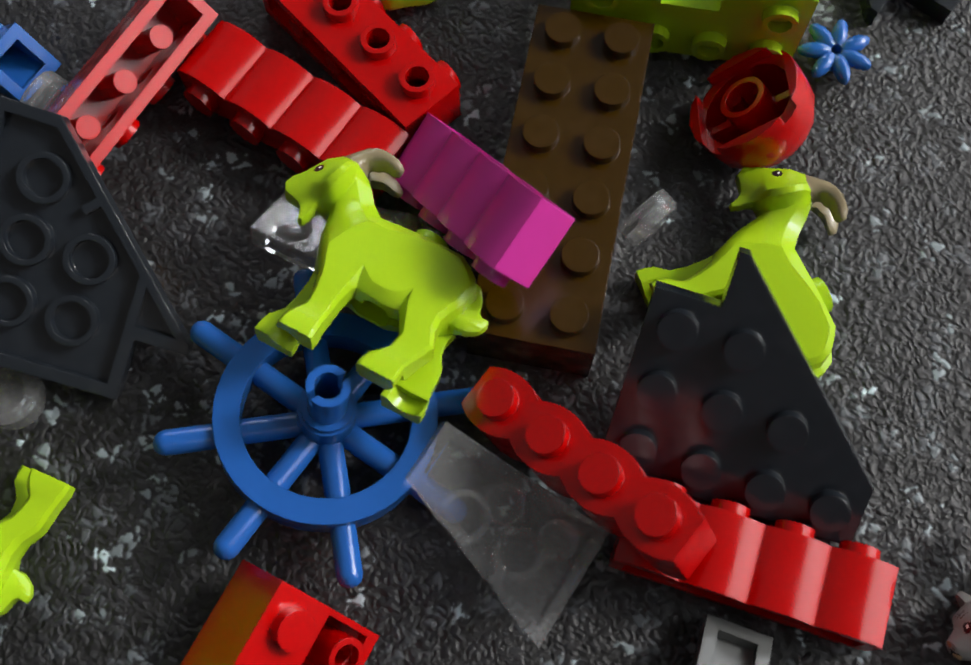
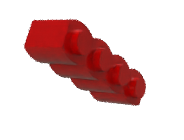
M221 20L177 70L186 88L183 94L193 107L207 116H212L215 112L222 117L230 119L229 123L232 129L240 137L253 145H258L261 141L276 148V154L279 159L297 173H302L326 159L346 156L369 148L385 150L398 159L410 141V135L384 115L361 106L338 87L325 80L313 77L292 59L275 50L266 48L249 33L226 21ZM371 189L374 204L383 194V190Z
M490 366L461 402L462 408L469 420L502 453L514 460L524 462L547 487L557 494L574 499L601 528L613 535L626 538L652 567L663 574L676 579L688 580L716 543V536L700 508L687 493L670 482L647 477L639 463L629 452L613 442L593 438L575 414L558 404L542 401L530 384L515 372L501 367Z
M665 480V481L670 482V483L674 484L675 486L679 487V488L682 489L685 493L687 492L686 488H684L683 486H681V485H679V484H677V483H674V482ZM717 498L711 500L710 506L694 501L707 520L717 541L688 580L676 579L658 571L640 555L626 538L616 536L608 564L612 568L642 579L671 586L715 603L737 608L778 624L800 629L817 637L863 651L883 648L899 568L880 560L881 551L875 547L847 540L840 541L839 548L833 547L814 539L815 530L807 525L784 519L775 520L774 526L765 525L749 518L751 510L748 507L730 500Z

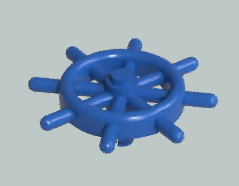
M302 268L295 273L293 277L295 298L312 276L314 271L311 269ZM339 312L313 350L300 344L295 352L303 351L307 374L304 389L272 367V365L288 355L259 341L256 335L244 345H241L210 322L197 321L190 329L191 340L227 366L216 389L213 401L212 423L162 430L154 437L153 448L158 454L163 456L217 450L222 468L237 493L245 500V503L213 543V552L217 558L230 560L236 557L264 520L269 518L284 526L298 530L330 532L337 581L345 588H354L363 579L357 527L371 523L384 516L399 505L408 495H411L448 522L457 523L465 517L467 508L462 499L426 475L424 471L435 444L438 417L464 414L461 402L473 387L434 392L430 398L424 418L420 424H416L383 407L381 400L357 403L372 382L358 374L356 363L346 375L342 368L331 365L329 348L344 349L363 356L369 351L390 346L398 336V332L384 330L362 317ZM254 385L292 411L242 419L246 399ZM409 422V437L403 454L399 456L361 428ZM296 438L267 475H264L256 466L245 448V445ZM344 449L384 477L372 486L351 494ZM318 454L325 498L308 497L289 491V488L310 461Z

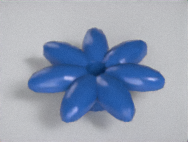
M843 19L837 21L831 33L818 23L811 24L809 32L815 42L802 44L797 50L802 56L817 59L811 70L812 77L819 78L828 71H833L836 79L842 85H847L850 81V67L866 71L872 66L870 60L858 52L869 44L870 38L866 35H856L847 39L848 26L847 22Z

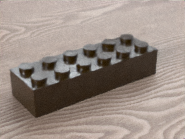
M542 4L538 5L503 165L571 215L575 221L529 288L512 279L503 288L479 273L477 285L482 289L483 298L480 315L489 324L483 334L476 337H467L468 354L588 377L597 346L655 24Z

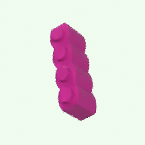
M427 113L398 158L405 169L402 177L395 178L400 183L404 192L400 198L420 210L418 215L424 221L446 234L443 239L449 245L473 259L474 261L471 266L476 271L503 288L506 287L510 279L529 288L575 221L571 215L512 173L476 144L430 113Z

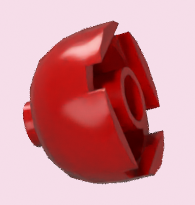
M756 47L733 56L716 68L707 78L712 87L706 93L703 101L696 95L691 105L690 128L694 138L708 153L731 168H769L776 166L793 155L806 140L814 123L815 95L802 69L790 54L782 51V55L772 54L767 47Z

